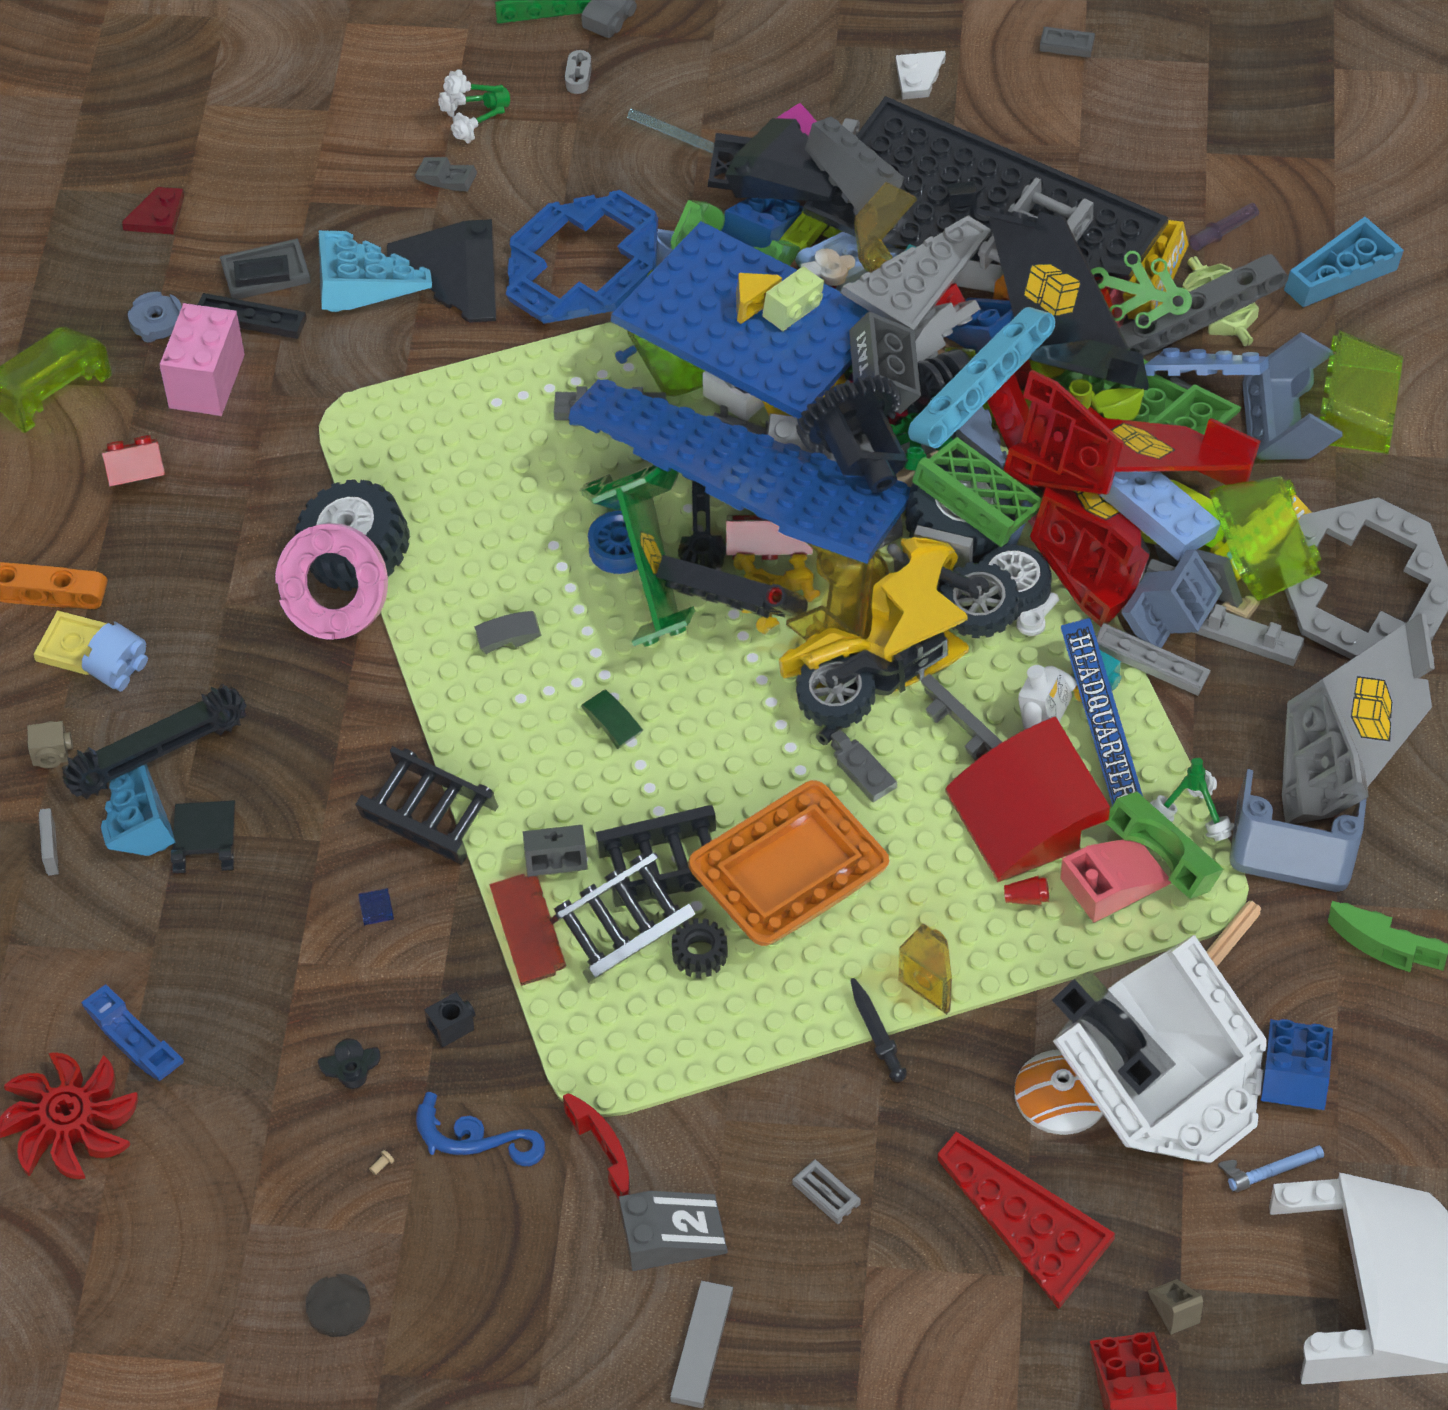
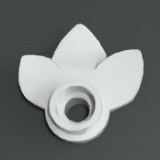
M820 249L815 253V261L802 263L801 267L804 266L818 277H822L827 285L836 286L846 281L848 270L855 266V259L852 255L839 256L832 249Z

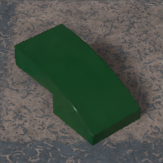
M606 689L581 705L597 729L602 727L617 749L639 736L643 731L626 708Z

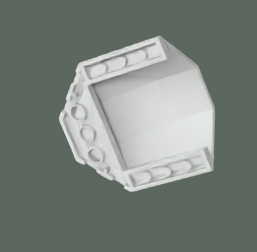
M1195 935L1141 966L1108 988L1112 995L1176 1063L1172 1069L1149 1089L1138 1095L1117 1072L1124 1065L1122 1057L1113 1044L1089 1022L1079 1020L1073 1024L1069 1020L1053 1040L1125 1147L1212 1163L1257 1127L1258 1114L1256 1109L1258 1096L1261 1095L1263 1078L1261 1063L1262 1054L1266 1050V1038Z

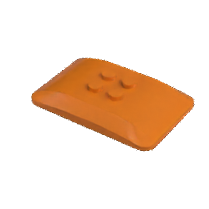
M810 780L694 851L689 858L688 867L697 880L754 943L768 946L818 917L881 874L889 864V855L825 784L817 780Z

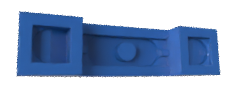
M106 984L81 1002L84 1009L107 1037L133 1063L154 1079L162 1080L184 1063L183 1058L164 1040L160 1042L126 1009L125 1002Z

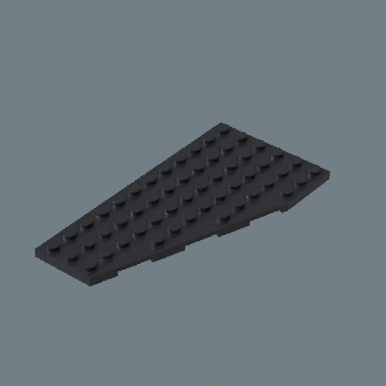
M887 96L883 98L856 136L904 177L896 203L857 217L853 212L854 206L844 201L841 197L842 191L837 187L831 201L808 200L803 206V214L872 245L905 250L909 244L918 247L931 236L934 238L943 233L945 228L966 216L972 217L991 229L988 238L985 240L988 242L993 234L990 220L988 217L976 214L977 208L988 210L989 206H994L1008 211L1013 203L1016 204L1021 198L1025 186L1031 185L1037 177L1041 179V194L1071 208L1078 207L1084 198L1093 202V220L1078 239L1077 244L1090 270L1101 267L1107 270L1109 276L1127 281L1131 279L1134 272L1124 262L1126 253L1129 251L1138 252L1142 263L1168 225L1167 216ZM974 181L977 190V205L950 208L947 184ZM1036 203L1029 211L1030 214L1036 217L1041 212L1063 217L1066 221L1068 220L1067 217ZM978 251L971 259L980 260ZM1130 254L1127 257V261L1129 264L1134 265L1137 263L1138 257L1136 254ZM1095 273L1093 275L1094 277L1103 278V275L1101 273Z

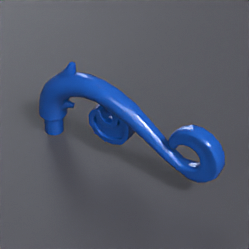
M426 1092L423 1103L418 1105L416 1114L417 1129L425 1141L430 1155H434L435 1149L452 1155L476 1154L519 1138L530 1141L532 1147L527 1152H520L515 1148V1143L509 1145V1155L517 1165L523 1167L535 1165L545 1154V1141L538 1132L530 1129H520L484 1138V1126L479 1119L473 1116H462L454 1125V1133L458 1140L450 1139L442 1135L435 1126L441 1125V1122L435 1117L436 1109L434 1106L437 1095L432 1092ZM465 1134L470 1135V1138L461 1140Z

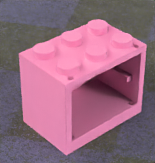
M183 303L160 362L169 408L222 416L245 355L237 311Z

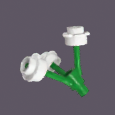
M1193 758L1191 760L1187 776L1184 777L1181 784L1169 798L1159 795L1156 800L1150 802L1167 819L1173 822L1174 815L1178 811L1174 801L1188 788L1189 793L1193 797L1199 796L1205 800L1212 820L1205 824L1208 831L1206 833L1207 837L1214 838L1215 841L1224 840L1232 835L1231 830L1235 826L1234 823H1230L1228 816H1218L1211 799L1212 791L1217 787V781L1215 777L1211 776L1209 771L1205 770L1201 758Z

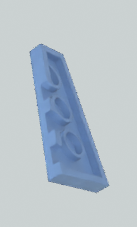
M1166 348L1146 363L1145 369L1147 376H1154L1157 370H1168V376H1180V373L1190 372L1191 370H1195L1197 375L1215 374L1218 370H1222L1223 375H1260L1269 368V357L1259 356V353L1256 352L1232 355L1231 351H1218L1216 354H1208L1203 349L1180 352L1178 348Z

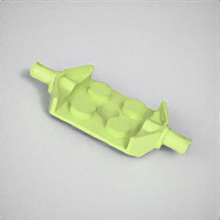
M1194 256V259L1191 257L1187 264L1193 272L1188 275L1182 288L1190 292L1232 271V268L1221 263L1203 266L1197 256ZM1254 302L1210 324L1208 333L1210 335H1236L1243 346H1247V344L1249 346L1252 344L1253 338L1246 329L1258 318V306Z

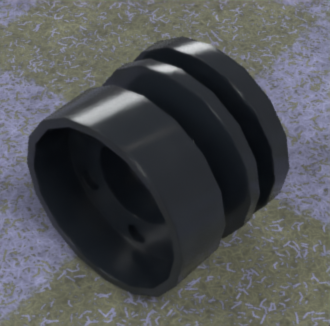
M953 349L938 354L935 358L929 357L924 361H918L921 396L913 404L920 413L971 361V358L960 349Z

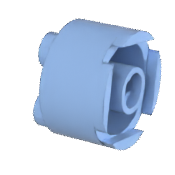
M114 622V625L107 623L91 639L88 646L92 650L89 657L84 654L82 669L110 688L121 692L127 687L130 681L129 676L135 670L141 671L148 661V657L144 655L146 642L118 622Z

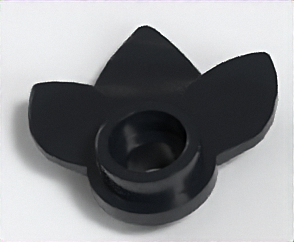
M346 1038L336 1045L335 1055L319 1058L318 1065L326 1077L338 1078L346 1088L355 1089L365 1084L368 1071L378 1065L381 1055L378 1047L363 1050L357 1040Z

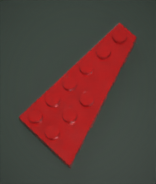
M955 1132L938 1153L937 1160L1056 1307L1060 1309L1114 1241L1115 1233L958 1132Z

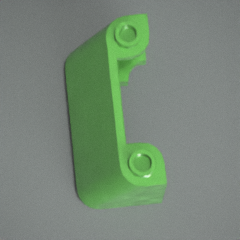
M688 200L671 238L672 250L700 221L722 231L725 223V216L722 210L707 202ZM772 240L771 244L765 248L754 247L789 266L795 260L800 249L799 246L785 240Z

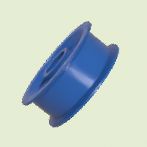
M612 511L599 516L588 530L589 555L592 562L601 570L613 574H626L637 570L622 511Z

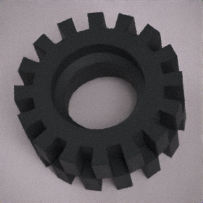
M694 918L692 925L687 920L683 922V929L680 926L677 927L676 934L672 936V956L674 964L678 966V970L682 972L685 969L686 975L690 977L692 972H696V978H701V973L704 972L706 977L712 976V969L716 973L721 970L720 965L724 966L728 957L727 936L722 927L718 929V923L713 921L710 926L709 919L703 918V923H698V918ZM695 942H706L712 947L705 954H693L688 950L689 945Z

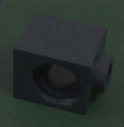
M457 992L424 1009L427 1027L442 1048L474 1031L473 1017L476 1016L470 1002L468 1000L463 1001ZM450 1017H457V1018L452 1019V1020H449V1019H448V1018H450Z

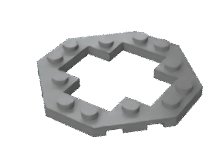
M1379 497L1301 515L1275 561L1278 575H1281L1285 585L1284 590L1289 604L1296 614L1297 625L1301 635L1349 659H1353L1405 624V622L1380 611L1367 633L1317 608L1327 590L1328 584L1304 573V570L1325 534H1328L1352 546L1363 525H1366L1415 549L1405 566L1404 572L1429 585L1409 621L1421 613L1426 614L1430 630V641L1433 640L1448 613V566L1429 522Z

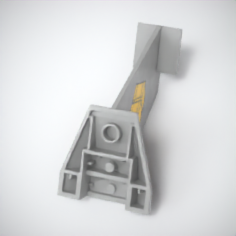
M1421 613L1392 631L1343 666L1288 701L1282 801L1286 823L1297 824L1332 818L1369 797L1367 787L1432 708L1428 680L1420 679V677L1435 669L1426 614Z

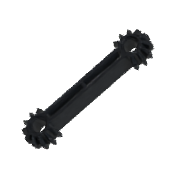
M692 480L693 535L682 536L678 548V557L680 560L716 570V567H723L724 559L727 555L722 535H711L710 495L705 492L706 487ZM699 511H704L706 515V529L703 532L698 531L697 513Z
M221 684L218 689L211 687L208 694H201L202 701L97 751L88 747L84 753L77 750V755L74 758L67 757L69 764L62 767L64 774L62 776L63 783L76 797L82 796L87 800L91 794L98 796L101 789H108L107 782L207 734L215 732L220 736L225 730L231 733L232 727L235 725L241 726L239 719L247 716L245 713L246 702L237 689L232 686L228 688Z

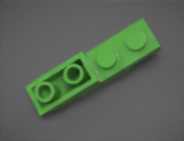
M1332 901L1328 923L1338 934L1362 952L1381 962L1411 972L1413 962L1444 971L1448 957L1447 943L1436 938L1415 935L1407 930L1391 928L1393 917L1385 916L1380 912H1371L1354 907L1349 903Z

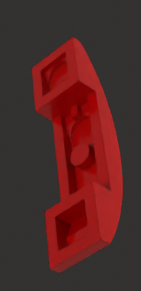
M569 1093L563 1095L564 1111L577 1133L581 1135L591 1130L612 1166L607 1168L608 1181L618 1200L619 1196L630 1195L627 1160L621 1143L611 1126L593 1107Z

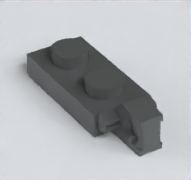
M841 730L831 735V746L835 750L834 756L837 759V765L872 802L877 801L897 788V781L856 739L850 741L849 737Z

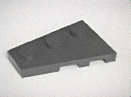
M1155 545L1160 562L1174 567L1178 565L1179 561L1161 546ZM1197 549L1196 551L1222 590L1218 599L1222 602L1231 603L1230 605L1238 608L1243 601L1230 558Z

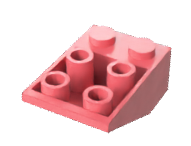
M1122 839L1088 845L1062 858L1060 879L1093 923L1171 884L1168 880V875L1143 844Z

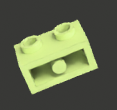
M801 267L766 292L762 316L782 331L786 330L820 305L823 298L824 280L806 267Z

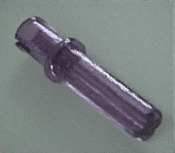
M1250 203L1217 223H1208L1205 229L1189 237L1191 247L1195 251H1200L1214 241L1216 243L1220 242L1223 235L1258 216L1259 209L1255 203Z

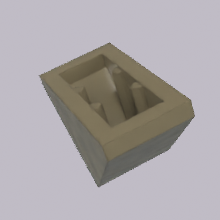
M1178 1279L1148 1290L1149 1296L1170 1335L1200 1323L1204 1302L1202 1295Z

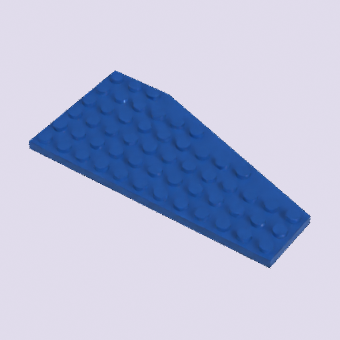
M598 379L570 408L568 419L596 434L601 430L609 434L614 440L633 447V454L667 472L671 471L672 468L681 473L683 477L702 484L706 487L705 492L739 511L746 508L754 512L757 517L778 525V532L868 564L907 507L911 487H908L902 481L897 480L886 491L873 493L864 476L843 475L837 462L828 459L824 454L810 453L802 450L798 445L792 443L784 444L774 440L769 435L752 433L743 426L726 424L717 417L700 415L691 408L674 406L663 398L648 397L637 389H625L617 386L611 380Z

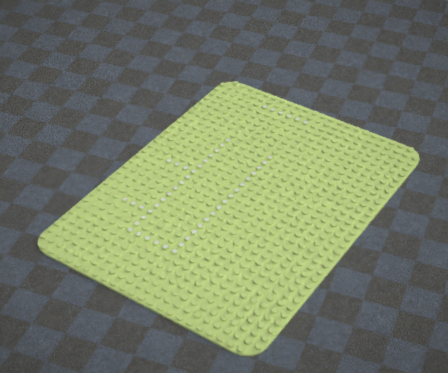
M607 322L359 388L352 392H346L325 410L319 424L320 445L333 482L344 484L346 480L354 479L358 483H360V480L371 481L372 484L376 483L383 486L386 491H389L394 496L408 523L407 526L410 530L408 551L406 554L402 553L404 556L403 561L399 566L396 565L393 568L394 572L388 577L387 596L380 613L435 766L476 786L479 784L485 785L494 792L498 804L497 810L494 811L483 806L462 841L546 1078L562 1102L563 1095L569 1093L589 1104L602 1117L627 1115L871 1041L873 1039L854 1000L850 982L852 978H855L867 992L887 1034L891 1035L1070 981L1088 971L1096 973L1166 952L1192 935H1195L1198 941L1209 939L1223 932L1246 904L1249 887L1245 873L1237 871L1230 863L1231 842L1229 838L1215 841L1214 838L1206 836L1208 831L1205 824L1211 821L1212 817L1205 800L1199 796L1193 797L1189 793L1188 788L1174 801L1178 811L1174 815L1172 823L1224 869L1208 893L1189 899L1171 883L1093 923L1060 879L1062 858L997 882L945 792V788L976 761L967 753L965 745L973 737L949 715H946L938 723H935L928 716L926 708L933 700L925 693V688L921 681L906 686V690L902 693L897 690L890 695L875 694L874 705L871 704L870 713L867 716L864 715L859 723L855 724L853 722L850 724V727L841 730L849 737L850 741L856 739L897 781V788L877 801L872 802L837 765V759L834 756L835 750L831 746L832 740L827 745H822L816 738L817 733L824 728V725L822 727L814 724V720H808L804 716V710H800L797 699V676L783 678L780 674L779 658L788 650L795 649L805 643L812 635L820 634L828 628H836L860 636L865 640L869 637L872 625L873 587L886 575L894 572L893 557L888 553L887 548L890 544H896L903 551L901 539H910V532L906 530L905 525L906 510L901 514L903 536L878 549L868 564L860 561L848 564L846 556L813 545V555H807L808 558L804 562L806 567L814 574L813 587L814 590L820 591V596L812 602H808L807 611L801 617L795 618L786 614L784 618L772 614V617L777 618L780 624L769 630L766 634H762L756 628V623L761 618L760 616L752 613H743L719 602L718 604L712 603L695 595L693 597L673 589L678 612L692 606L696 610L690 620L691 622L686 626L687 630L675 636H670L669 633L659 637L660 640L647 647H644L643 644L633 646L632 640L639 628L653 622L639 571L637 569L626 574H613L601 570L592 562L589 555L588 530L599 516L618 510L592 503L582 496L580 489L584 484L608 474L615 481L653 464L633 454V447L614 440L609 434L601 430L596 434L583 426L570 425L569 420H554L555 392H576L577 386H587L589 389L598 379H606L615 382L617 386L625 389L643 387V392H666V399L669 404L677 407L691 408L695 413L703 416H713L715 412L720 414V406L703 396V373L705 370L695 365L684 368L676 355L612 322ZM632 345L635 346L637 352L627 358L626 363L620 364L615 357V353L619 350L624 351ZM986 401L982 406L984 410H989L992 420L991 427L993 431H998L1000 437L1001 451H1006L1008 455L1009 450ZM765 406L757 411L748 422L766 428L765 425L766 421H769V415ZM728 411V415L738 418L737 416ZM679 473L676 483L670 491L653 497L665 555L680 559L678 557V548L682 536L693 535L692 480L683 477L681 473ZM1020 482L1029 490L1036 491L1039 497L1043 498L1044 492L1037 486L1026 485ZM710 495L711 535H722L726 547L727 515L755 514L746 508L739 511ZM699 511L697 513L698 531L703 532L706 529V515L704 511ZM1027 521L1017 545L1027 546L1042 555L1030 538L1033 528ZM726 555L723 567H716V570L744 577L746 574L744 570L735 568L733 565V555ZM755 555V561L753 562L756 569L762 568L773 575L783 576L785 571L794 569V566L788 561L790 555H778L777 560H762L761 555ZM1050 565L1052 575L1051 593L1057 594L1059 601L1044 617L1045 629L1041 634L1036 636L1022 634L1017 629V620L1013 621L1011 625L1008 624L1005 631L1001 633L996 632L994 636L988 638L985 635L980 636V638H972V635L968 634L963 636L958 633L956 628L954 630L949 629V631L968 644L969 651L953 664L932 674L945 689L1002 742L1024 730L1018 697L1028 677L1027 670L1031 666L1041 665L1044 668L1046 666H1054L1074 677L1061 626L1090 617L1081 610ZM802 590L796 591V593L804 595ZM525 611L535 612L542 636L517 648L512 643H509L488 654H485L480 649L474 626L504 615ZM1116 615L1108 625L1125 632ZM1091 619L1095 635L1097 636L1101 627ZM1121 662L1120 675L1122 678L1112 693L1143 797L1148 802L1156 800L1159 795L1169 798L1181 784L1184 777L1187 776V770L1191 766V762L1146 673ZM604 689L626 708L643 729L639 736L619 749L616 748L602 727L597 729L581 707L583 703ZM1072 691V698L1059 723L1111 809L1112 802L1082 702L1076 700L1074 691ZM828 695L818 696L822 701H825ZM810 780H817L825 784L889 855V864L881 874L818 917L768 946L754 943L704 886L690 892L682 891L669 894L668 896L673 904H678L680 909L690 904L695 912V915L688 919L690 925L693 924L694 918H698V923H703V918L709 919L710 926L714 921L718 923V929L722 927L725 931L728 948L726 963L724 966L720 965L721 970L718 973L712 969V976L706 977L705 972L701 973V978H696V972H692L691 977L687 976L685 969L680 972L677 964H674L672 936L676 934V927L588 983L582 972L589 967L587 963L589 958L564 919L553 925L549 920L556 914L554 908L568 899L572 904L581 899L579 895L581 891L592 884H595L597 888L606 883L604 877L614 871L610 857L599 859L596 849L595 832L713 805L716 816V831L710 832L712 840ZM457 794L450 805L456 825L472 802V800L460 794ZM1103 822L1081 831L1080 849L1088 845L1117 841L1123 838ZM583 824L588 870L527 877L522 831ZM693 836L680 839L687 861H689L691 854L702 847L699 837ZM669 843L651 846L653 853H656L659 857L656 859L660 874L677 871ZM1145 846L1168 877H1170V868L1166 861L1157 852ZM640 850L622 853L627 869L632 867L629 862L641 854ZM639 872L629 877L630 881L643 879ZM1038 875L1039 878H1047L1049 902L1042 903V906L1005 902L1004 885H1010L1011 883ZM612 888L599 896L623 935L625 937L628 936L630 940L639 936L640 934L637 931L639 926L626 906H614ZM656 899L638 902L649 921L653 920L655 924H658L665 919L662 915L664 911ZM589 903L574 911L599 953L603 952L607 956L615 951L612 946L614 942ZM695 942L689 945L688 950L693 954H705L712 947L706 942Z

